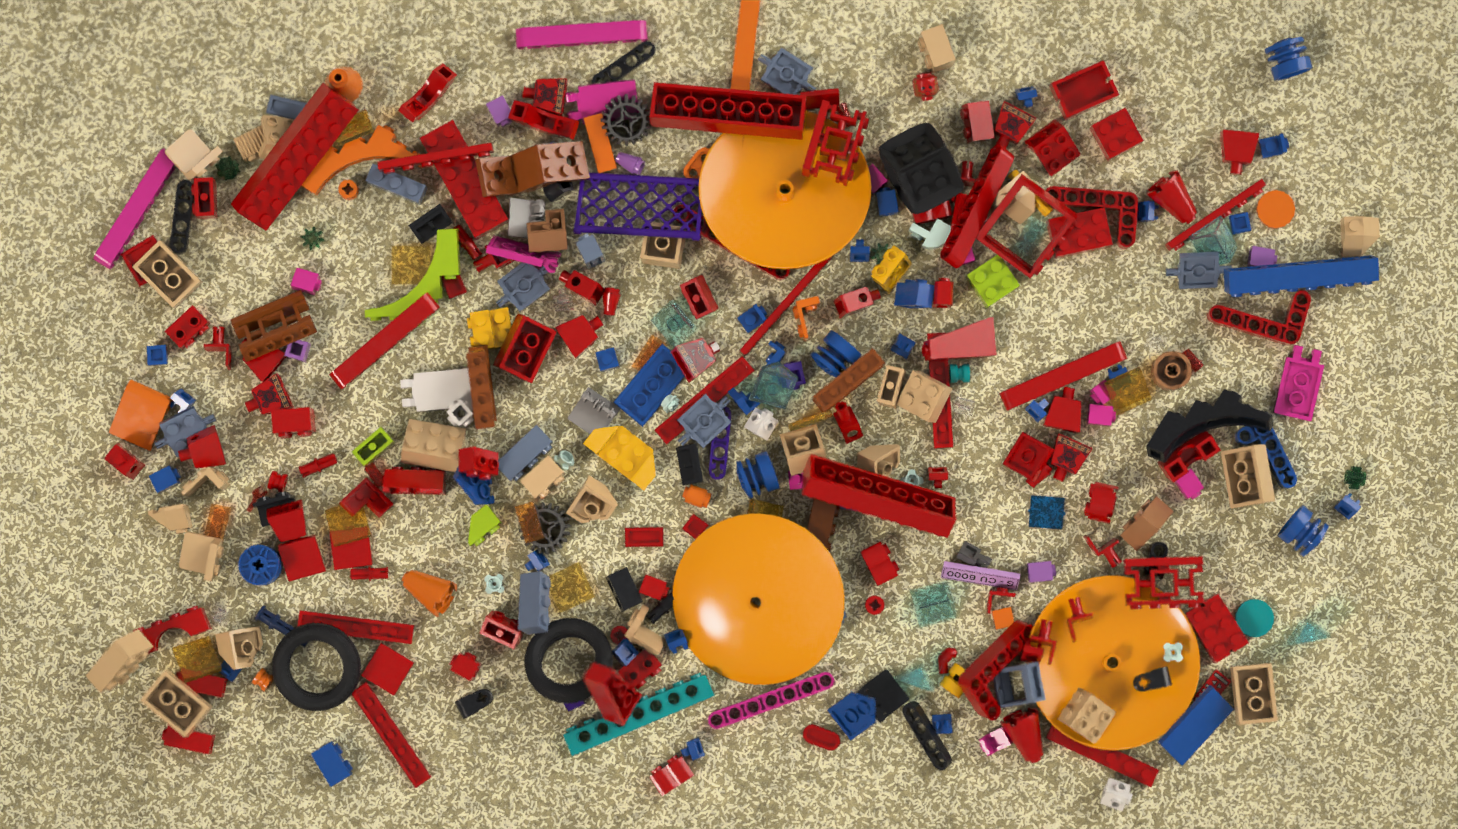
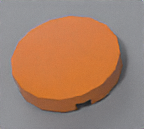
M1274 190L1267 192L1260 198L1257 203L1256 212L1262 224L1268 228L1277 229L1291 222L1295 213V205L1288 194L1283 191Z

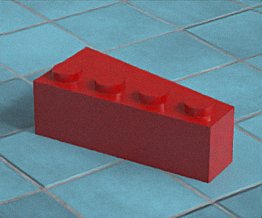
M593 663L585 672L584 680L603 718L624 726L642 694L636 692L634 687L629 686V683L623 680L613 669Z

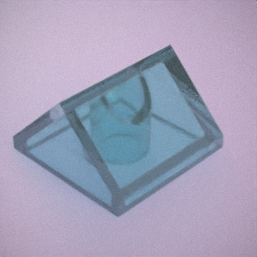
M1221 215L1189 236L1197 252L1218 251L1220 265L1230 263L1238 247Z
M674 299L670 300L651 319L673 348L681 345L698 331L697 327Z
M779 361L762 366L749 400L786 409L798 376Z
M947 581L910 591L920 628L957 618L953 597Z
M1301 619L1286 643L1287 645H1297L1331 638V635L1309 619Z
M918 664L895 677V680L931 692L934 691V687L922 664Z

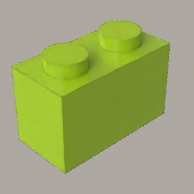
M380 427L357 446L352 453L364 467H368L396 442L384 428Z

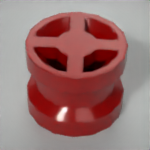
M272 471L267 488L284 492L288 475H280L277 471Z
M871 596L865 602L867 612L872 615L880 614L885 607L883 599L879 596Z
M616 626L611 631V640L615 644H619L623 639H628L625 636L628 629L624 626Z

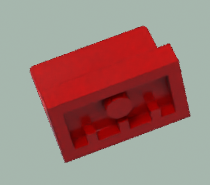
M1055 119L1024 141L1027 147L1037 155L1049 176H1053L1081 155L1065 127Z

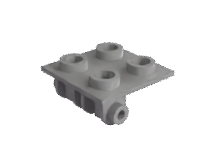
M510 198L508 236L528 238L527 223L544 221L545 202L539 199L534 201Z
M588 387L567 419L591 434L594 429L608 427L620 408Z

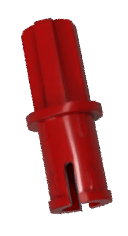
M461 225L455 226L453 229L458 228L459 242L462 244L461 248L463 247L474 261L483 253L474 243L473 237L470 238Z
M331 453L319 459L314 458V461L299 466L300 473L305 478L318 471L322 472V469L337 464V457L334 453Z
M369 566V568L350 569L351 580L369 579V581L371 579H388V567L371 568Z

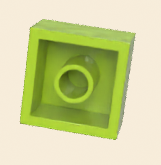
M999 255L994 256L966 275V279L986 308H989L1020 286Z

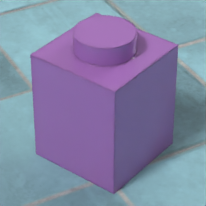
M503 95L486 104L497 126L505 127L512 123V120L508 118L510 108Z
M1257 246L1250 247L1247 267L1277 263V255H1275L1274 249Z
M302 340L287 345L284 356L306 363L311 344Z
M1051 561L1027 563L1029 583L1053 580V576H1056L1055 564L1052 565Z

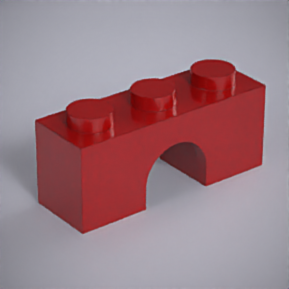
M1205 431L1177 448L1165 463L1161 461L1157 463L1166 478L1174 483L1189 473L1187 468L1193 462L1198 460L1206 461L1221 450L1213 436Z

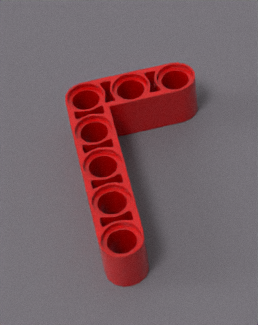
M1051 186L1046 189V192H1055L1057 200L1067 207L1089 209L1105 207V210L1118 211L1117 245L1121 249H1128L1135 243L1138 197L1134 193ZM1068 193L1075 194L1076 201L1069 202L1066 195ZM1086 195H1093L1095 203H1088L1085 198ZM1106 196L1113 197V205L1106 204ZM1124 198H1131L1133 206H1126ZM1124 216L1131 218V225L1127 226L1123 223L1122 219ZM1121 236H1129L1130 244H1123Z
M1304 290L1298 291L1292 296L1284 324L1221 305L1211 307L1207 312V318L1211 323L1290 346L1297 343L1301 337L1311 296ZM1298 295L1304 296V305L1297 302ZM1216 309L1221 312L1220 319H1215L1212 316L1213 310ZM1293 313L1300 316L1299 323L1292 321L1291 315ZM1232 315L1239 317L1238 325L1232 324L1230 320ZM1251 320L1257 322V330L1250 329L1249 322ZM1269 326L1275 327V336L1268 334L1267 328ZM1288 331L1294 334V341L1287 340L1286 333Z
M1021 620L1015 621L960 675L958 684L978 715L992 721L1000 716L1001 708L987 687V684L1023 650L1029 640L1033 625Z

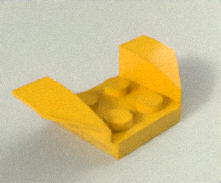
M623 426L594 429L583 443L643 490L647 488L656 476L653 449Z

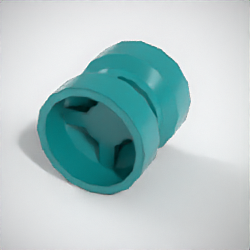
M969 363L959 367L956 364H950V383H957L958 380L970 383Z

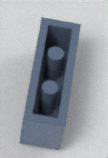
M374 163L365 180L372 186L418 205H421L428 189L426 185L398 173L384 174V172L379 171L378 165Z
M585 234L578 238L579 241L576 242V245L588 270L605 262L603 253L593 234L590 236Z
M536 425L498 460V469L511 482L513 480L517 482L524 475L523 471L527 467L532 468L539 461L537 459L542 453L546 455L553 448L551 446L553 442Z
M541 571L520 574L518 630L527 635L548 632L551 580L548 575Z

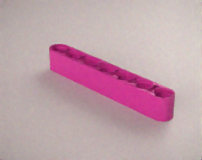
M645 20L515 29L517 49H523V47L536 49L542 48V46L551 48L561 47V45H565V47L580 46V44L598 45L599 42H603V44L618 43V41H622V43L637 42V40L644 42L648 40L647 23Z
M164 148L161 149L94 255L93 260L109 270L114 267V261H117L120 254L124 251L123 247L125 244L127 245L135 233L133 232L135 228L137 229L143 221L145 212L148 213L153 205L155 196L158 197L165 186V180L168 181L175 170V164L165 154L166 149Z
M822 672L719 709L709 715L708 724L714 729H719L825 691L834 685V677L828 672ZM823 675H828L831 678V683L828 686H822L820 683V678ZM804 682L812 683L813 689L811 692L805 693L802 690ZM787 688H791L795 692L792 699L784 697V691ZM768 695L776 697L775 705L769 706L766 704L765 699ZM754 701L758 704L759 708L756 712H750L747 709L749 702ZM732 708L739 709V718L732 719L729 716V711ZM716 714L722 717V723L717 726L711 722V717Z

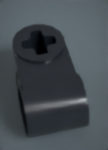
M1162 542L1152 543L1149 547L1147 558H1167V546ZM1157 545L1163 547V553L1160 556L1154 554V547ZM1157 566L1144 567L1143 576L1149 575L1150 568L1157 569ZM1155 574V576L1162 580L1164 574Z
M1167 666L1137 675L1133 680L1134 688L1140 692L1172 685ZM1142 679L1147 681V684H1145L1144 686L1139 685V682L1142 681Z
M481 689L454 703L462 718L465 719L488 706L493 700V695L490 690ZM480 693L483 695L487 694L486 703L479 700L481 697Z

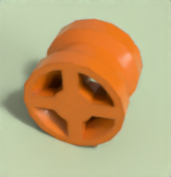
M344 180L339 184L338 190L344 199L353 200L358 196L359 188L352 180Z
M262 668L253 679L252 684L260 686L261 690L265 692L274 681L273 674H268L266 669Z

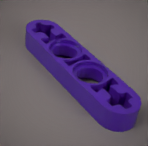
M726 406L723 409L729 414L726 417L731 421V410ZM731 423L725 428L727 432L725 438L719 439L715 437L711 441L709 475L714 480H720L726 474ZM717 447H722L725 450V454L721 458H717L714 455V449ZM713 459L716 461L724 460V464L720 463V470H723V474H719V477H715V473H712V469L716 468V463H712Z

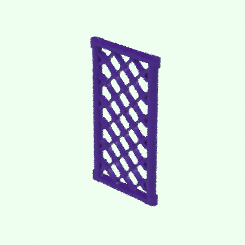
M589 173L590 178L587 180L591 181L592 186L584 191L585 180H580L576 219L573 229L574 234L596 233L688 238L693 241H700L703 212L699 197L692 192L696 186H699V178ZM601 181H609L611 185L605 192L598 188ZM620 182H628L630 186L624 193H621L616 188ZM639 183H647L649 187L643 194H640L635 189ZM658 184H666L668 188L662 195H659L654 190ZM677 185H685L687 189L681 196H678L673 191ZM593 189H597L601 194L595 200L590 199L587 195ZM615 190L620 196L610 201L606 195ZM634 191L638 198L629 202L625 196L629 192ZM653 192L657 199L648 203L644 197L648 193ZM669 193L676 197V200L671 204H667L663 200ZM688 194L695 198V201L690 205H686L682 201ZM583 197H586L590 203L582 208ZM605 198L609 204L600 209L596 202ZM620 199H624L628 203L622 210H619L614 205ZM639 200H643L647 205L641 211H638L633 206ZM658 201H662L666 206L660 212H657L652 207ZM677 202H681L685 207L679 213H676L671 208ZM696 203H699L698 214H695L690 209ZM591 206H594L599 211L593 217H589L585 213ZM610 207H613L618 212L612 218H608L604 214ZM629 208H632L637 213L631 219H627L623 215ZM648 209H651L656 214L650 220H646L642 216ZM667 210H670L675 215L669 221H665L661 217ZM686 211H689L694 216L688 222H684L680 218ZM581 214L585 215L588 219L585 225H580ZM600 215L604 216L607 220L604 226H595L594 219ZM619 216L623 217L626 221L623 227H614L613 220ZM640 217L645 222L642 228H633L632 221ZM659 218L664 223L661 229H652L651 223L655 219ZM678 219L683 224L680 230H671L670 224L674 220ZM697 220L696 231H690L689 225Z

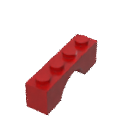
M194 606L187 609L188 613L180 615V613L169 616L170 620L162 622V620L151 623L152 627L138 628L153 646L148 653L158 651L159 640L169 629L180 628L185 630L190 636H196L211 630L212 628L204 608Z

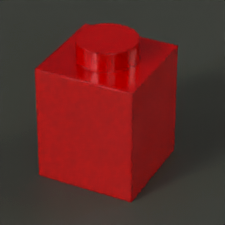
M645 574L639 593L661 601L662 597L666 598L669 587H667V582Z

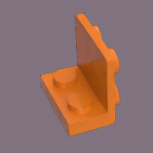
M818 296L798 300L792 308L795 319H799L800 325H797L799 338L803 337L804 341H808L809 337L802 311L805 310V313L816 311L820 305Z

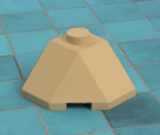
M1022 171L998 192L994 200L997 206L1021 174L1032 181L1025 171ZM1022 186L1003 213L1021 225L1035 212V194L1025 186Z
M1349 216L1340 219L1342 257L1362 256L1380 237L1379 218Z
M898 444L873 445L857 453L858 468L886 477L890 475L893 467L897 469L900 463V445Z
M589 475L573 499L566 514L581 523H588L590 520L600 519V521L608 520L618 503L605 484Z
M179 504L162 507L157 511H148L149 516L170 531H176V534L188 532L187 529L192 528L189 505Z
M260 626L215 634L218 652L233 670L251 667L255 661L256 653L263 646Z

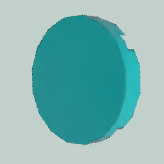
M1250 599L1238 607L1235 613V621L1244 635L1261 637L1271 630L1274 623V614L1266 602L1259 599Z

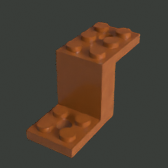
M582 141L537 144L510 156L485 157L475 160L483 197L525 194L556 182L580 181L590 178ZM567 157L571 160V166L567 163ZM494 172L499 175V181L495 179Z

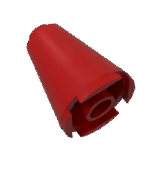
M1173 170L1169 172L1170 177L1164 178L1163 176L1148 189L1149 192H1146V194L1178 221L1189 224L1196 218L1197 210L1178 170Z
M1027 707L1028 711L1022 712L1021 709L1003 717L1004 721H1000L1025 761L1036 763L1043 756L1037 708Z

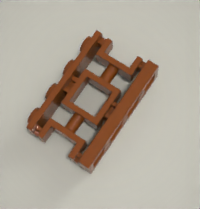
M302 290L230 319L238 339L247 338L246 342L239 344V349L246 361L260 357L317 332L310 315L302 318L301 313L310 310ZM282 322L283 326L266 332L267 327Z
M488 345L468 347L469 352H467L466 357L475 428H492L495 426L494 421H497Z
M872 348L813 396V402L825 414L879 371L885 362Z

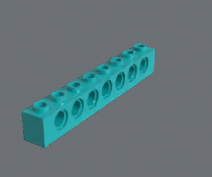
M700 672L690 676L691 681L686 683L683 680L672 684L674 688L667 691L665 687L655 691L656 695L648 698V695L641 697L635 708L643 710V717L636 719L632 711L624 726H618L614 722L605 720L602 716L597 721L594 718L584 721L585 726L577 728L575 725L566 729L567 733L563 736L571 755L579 754L715 696L706 674L702 676ZM689 685H694L697 688L695 696H689L686 693V688ZM671 693H677L679 695V702L676 704L670 703L668 696ZM658 700L661 702L662 707L659 711L651 709L652 701ZM600 723H605L608 726L607 733L601 734L598 732L597 727ZM584 730L590 733V739L586 742L580 739V733Z

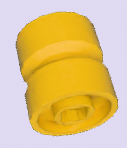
M954 662L949 669V676H944L939 683L940 686L958 699L962 696L963 691L958 682L954 680V677L956 675L960 677L965 669Z

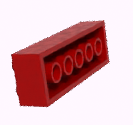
M453 120L420 137L427 153L468 147ZM474 156L468 161L454 159L450 164L434 163L476 240L509 222L496 196L483 197Z

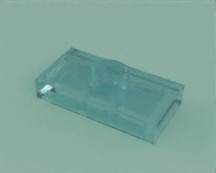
M1030 216L1012 250L1029 259L1047 224Z

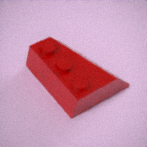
M403 467L385 469L382 492L387 494L446 495V471L433 468L422 470V467H411V470H403Z

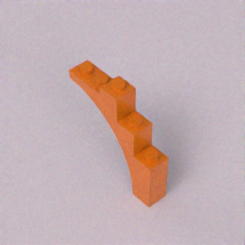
M378 125L367 144L365 143L366 140L361 136L356 135L354 137L350 135L339 154H337L338 150L331 146L301 187L318 195L327 182L351 165L373 159H397L421 154L414 150L412 153L406 150L407 146L399 141L394 143L397 137L393 133L395 130L387 125H384V127Z

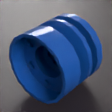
M1303 37L1287 38L1274 43L1264 50L1266 55L1275 54L1267 59L1268 62L1278 63L1271 68L1274 81L1294 77L1313 68L1309 56L1300 57L1299 55L1307 49L1306 46L1297 47L1304 43Z
M830 330L823 339L824 343L828 346L827 349L818 345L816 349L822 355L820 356L814 351L810 355L815 360L817 366L830 376L837 377L841 374L838 371L839 369L842 371L847 369L844 362L854 364L860 358L861 353L839 334Z
M767 451L756 454V464L753 465L748 457L745 458L747 464L745 468H743L741 460L736 461L737 475L741 487L749 499L754 498L751 489L755 488L758 496L761 495L760 486L764 485L767 492L780 488Z
M1304 505L1290 517L1277 535L1286 544H1289L1294 539L1297 540L1293 548L1295 551L1303 545L1299 553L1302 557L1319 545L1329 528V525L1326 523L1317 528L1321 523L1320 518L1311 523L1310 519L1313 512Z
M253 545L247 548L241 554L238 562L242 578L248 583L259 586L275 582L280 577L283 569L280 554L274 548L265 545ZM261 560V563L264 564V566L258 570V567L255 566V563H259V561Z

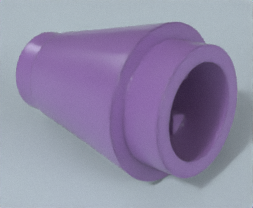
M622 152L618 153L615 160L616 163L633 175H640L645 166V161L641 157Z

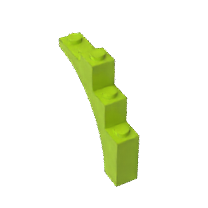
M458 228L437 230V243L433 260L427 273L413 290L394 303L383 307L366 309L365 318L370 317V321H380L382 317H389V320H394L427 292L438 303V299L443 298L442 276L445 279H456V275L461 274Z

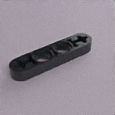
M650 41L642 42L597 73L592 78V84L597 83V78L600 80L606 77L604 75L605 72L613 80L611 82L621 80L655 55L656 48L654 44ZM644 46H651V54H643V60L640 61L639 56L635 52L638 50L640 54L644 51ZM629 56H634L637 59V63L634 66L627 65L626 59ZM619 67L621 75L618 77L612 76L610 73L611 69Z
M189 180L180 181L176 190L170 248L177 254L185 253L189 245L194 195H192L190 190L186 194V197H190V200L179 199L180 196L184 197V191L181 190V187H185V184H188L191 188L193 183ZM183 202L189 205V209L185 213L179 211V205ZM180 221H184L187 224L183 232H179L176 228ZM175 234L186 235L185 238L181 237V243L184 244V247H180V250H177V247L174 246L179 241V237H175Z
M910 701L902 709L905 719L933 766L938 770H945L952 763L949 752L921 705L916 701ZM919 723L924 724L925 732L919 729ZM933 740L936 748L930 747L928 741Z

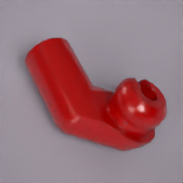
M948 647L938 656L939 674L948 673V662L957 656L955 648Z

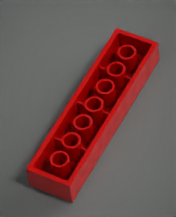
M654 82L649 118L651 127L803 140L807 102L806 95Z
M322 83L231 202L237 213L267 231L359 111L357 107L331 87Z
M810 454L803 470L802 495L809 498L819 499L829 504L839 505L846 509L859 511L866 515L879 517L882 520H889L946 538L949 537L956 523V497Z

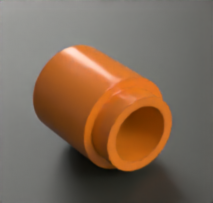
M691 484L690 487H685L682 497L685 498L684 502L699 508H707L712 494L706 489Z

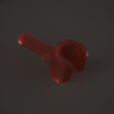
M261 486L253 490V499L247 508L248 512L252 511V503H256V499L267 495V490L262 494L259 493Z

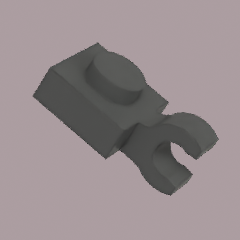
M964 541L957 554V558L971 566H974L976 563L978 567L987 568L992 561L990 557L980 554L981 549L967 541Z

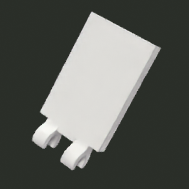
M468 368L413 373L414 379L400 380L401 388H412L413 398L402 399L403 408L416 406L417 412L449 409L448 406L455 400H462L464 403L468 401L472 405Z

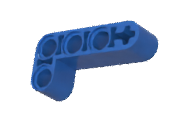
M1244 426L1236 431L1235 441L1240 445H1247L1256 440L1259 445L1266 444L1268 440L1273 441L1274 449L1271 451L1266 448L1269 467L1278 485L1284 489L1292 488L1296 485L1297 476L1273 427L1271 431H1265L1264 433H1260L1256 427ZM1242 431L1248 433V441H1242L1240 439V433ZM1277 457L1283 460L1281 468L1276 467L1274 464V460ZM1286 468L1288 470L1281 474L1278 473V471H1282ZM1285 475L1286 477H1291L1290 485L1283 482Z

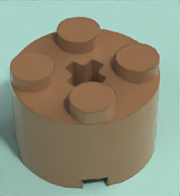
M1175 351L1163 353L1155 359L1151 367L1153 382L1165 391H1175L1185 386L1192 374L1189 359L1184 354ZM1171 367H1173L1175 369L1173 371L1175 375H1169V370L1167 368L1170 369Z

